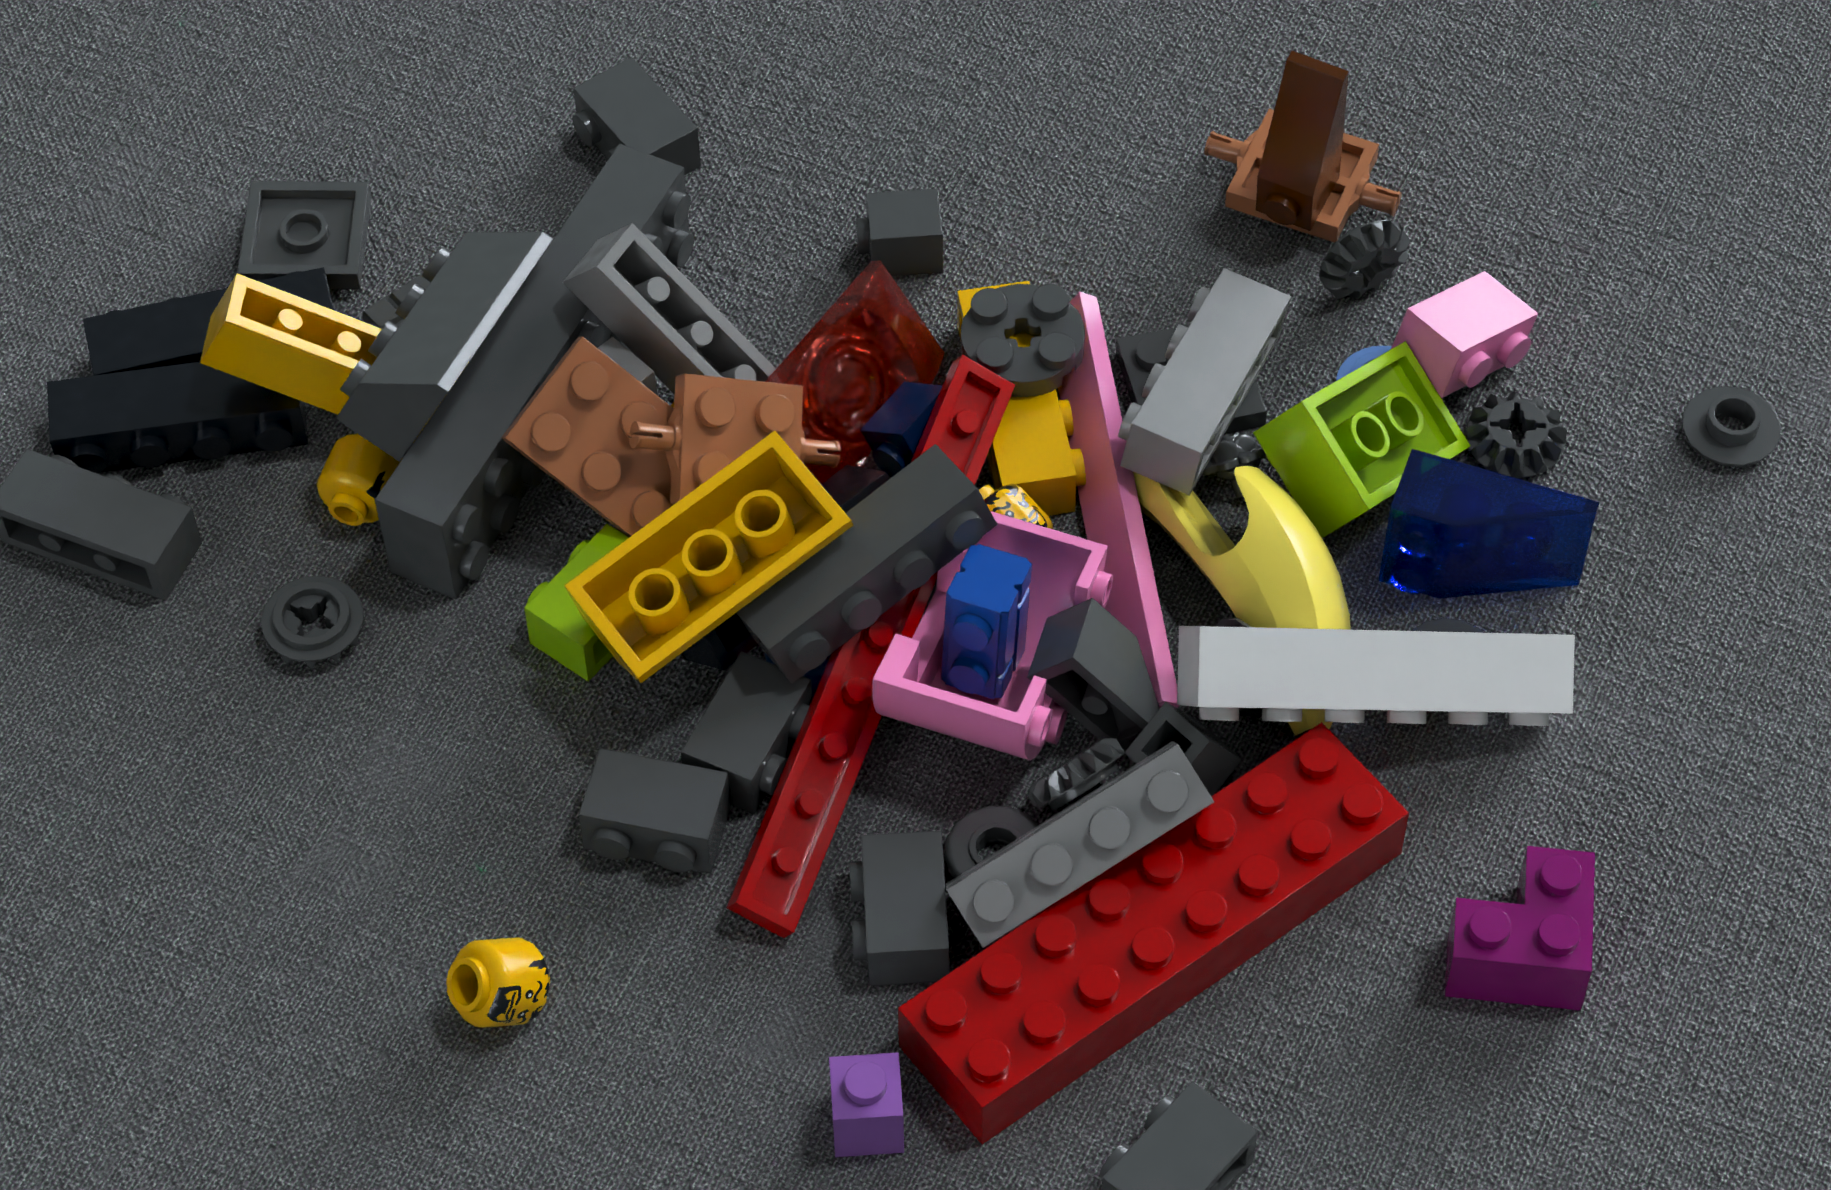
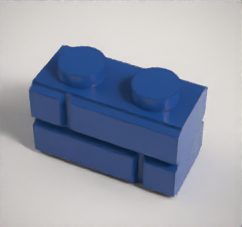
M981 544L970 545L960 565V572H956L946 592L941 680L945 682V685L955 687L965 693L977 694L990 699L1003 697L1012 678V671L1016 670L1025 651L1030 589L1028 587L1031 583L1032 563L1027 558Z

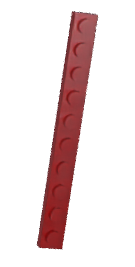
M962 354L950 366L912 461L936 444L975 485L1015 384ZM938 571L924 585L911 591L880 615L870 627L861 630L835 650L827 663L726 907L782 938L795 932L882 715L875 711L873 705V677L895 634L909 638L913 637L936 583Z

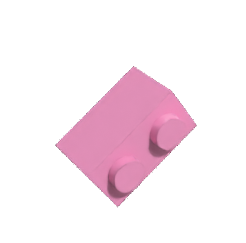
M1484 271L1409 307L1391 349L1406 341L1439 396L1443 398L1465 386L1469 388L1476 386L1486 375L1504 366L1511 368L1519 363L1530 348L1531 339L1528 336L1538 313Z

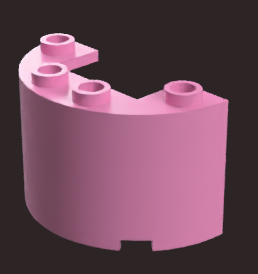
M990 511L998 525L983 535L975 545L981 544L1024 557L1032 563L1031 583L1028 587L1030 589L1025 651L1016 670L1012 671V678L1003 697L990 699L977 694L965 693L955 687L945 685V682L941 680L946 592L956 572H960V565L968 551L966 549L938 570L936 591L913 637L909 638L895 634L873 677V705L875 711L880 715L1026 760H1032L1039 754L1046 742L1057 745L1068 713L1045 693L1047 679L1035 675L1032 681L1027 678L1046 619L1091 598L1105 608L1111 593L1114 576L1104 572L1108 545Z

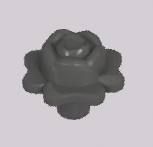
M1248 431L1224 435L1202 474L1216 475L1217 478L1222 480H1230L1235 496L1241 497L1243 495L1234 475L1235 467L1252 466L1258 468L1261 464V459L1266 458V454L1261 445L1256 443Z

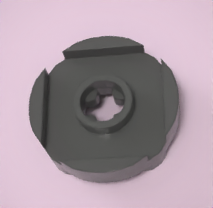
M1014 284L997 289H982L972 297L971 308L962 321L961 355H965L1015 384L1011 395L1014 397H1032L1052 392L1062 385L1063 376L1070 373L1074 367L1076 372L1084 356L1085 328L1081 315L1069 302L1068 293L1062 287L1055 284H1045L1042 286ZM1018 333L1034 336L1031 338L1030 346L1018 347L1017 340L1009 337Z

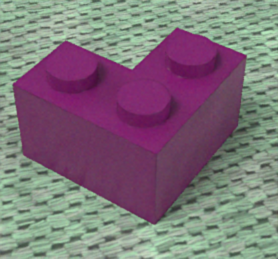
M1527 846L1517 885V904L1456 898L1447 937L1445 997L1581 1011L1592 973L1595 852Z

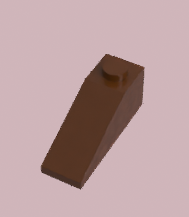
M1291 51L1286 61L1257 176L1256 211L1266 214L1271 220L1279 224H1293L1311 231L1340 175L1349 71L1295 51Z

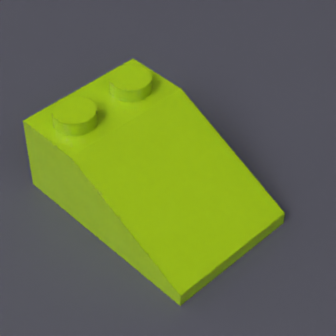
M1406 341L1302 400L1253 432L1263 448L1268 461L1276 469L1290 494L1311 520L1322 538L1471 446Z

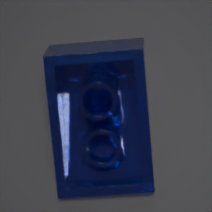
M1412 449L1390 507L1378 581L1394 585L1396 588L1407 593H1422L1439 599L1579 585L1600 502Z

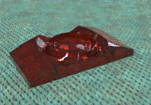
M881 260L871 261L765 382L803 386L802 427L805 439L839 442L841 451L831 453L840 455L837 467L831 468L829 466L804 464L822 484L846 465L864 468L871 448L862 435L861 428L903 382L931 384L940 368L945 353Z

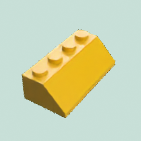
M773 431L564 586L583 619L617 662L642 683L854 525L848 515L780 435Z

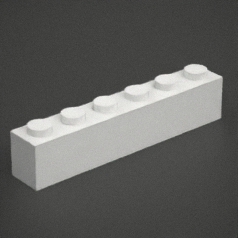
M1179 626L1177 705L1199 707V720L1239 721V708H1262V721L1302 722V709H1325V722L1364 723L1365 710H1387V723L1426 724L1427 711H1448V724L1488 725V712L1509 713V725L1549 726V713L1573 714L1575 635Z

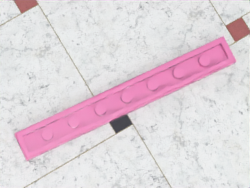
M1079 292L1070 303L1078 310L1085 328L1084 356L1076 372L1074 367L1070 373L1063 376L1062 386L1058 388L1060 400L1068 399L1071 406L1074 434L1073 436H1068L1070 449L1080 448L1084 459L1086 484L1084 486H1077L1086 536L1087 540L1108 545L1104 572L1113 574L1114 578L1105 609L1137 637L1159 708L1165 702L1178 708L1180 705H1177V683L1133 471L1120 466L1127 441L1118 437L1122 416L1097 297Z

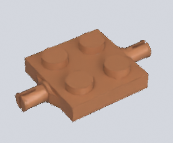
M1268 109L1259 129L1244 142L1211 131L1205 145L1204 155H1210L1236 164V173L1226 191L1225 207L1279 224L1271 220L1266 214L1256 211L1257 176L1274 110ZM1343 133L1339 179L1311 231L1293 224L1279 225L1335 243L1349 216L1357 211L1361 205L1394 216L1400 204L1402 192L1369 183L1370 173L1377 161L1379 144Z
M687 373L675 377L674 410L667 425L634 421L629 433L631 435H643L629 438L632 449L642 448L666 451V457L671 469L670 504L680 501L773 431L780 435L803 464L835 468L839 463L840 455L831 453L841 451L838 441L805 439L802 427L803 386Z

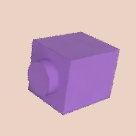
M899 1052L829 1057L835 1157L904 1153V1118Z

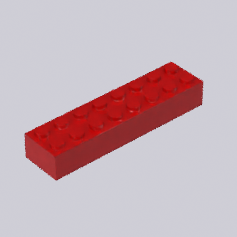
M1322 722L1211 796L1214 803L1042 910L898 1007L899 1047L982 1145L1402 853L1409 812Z

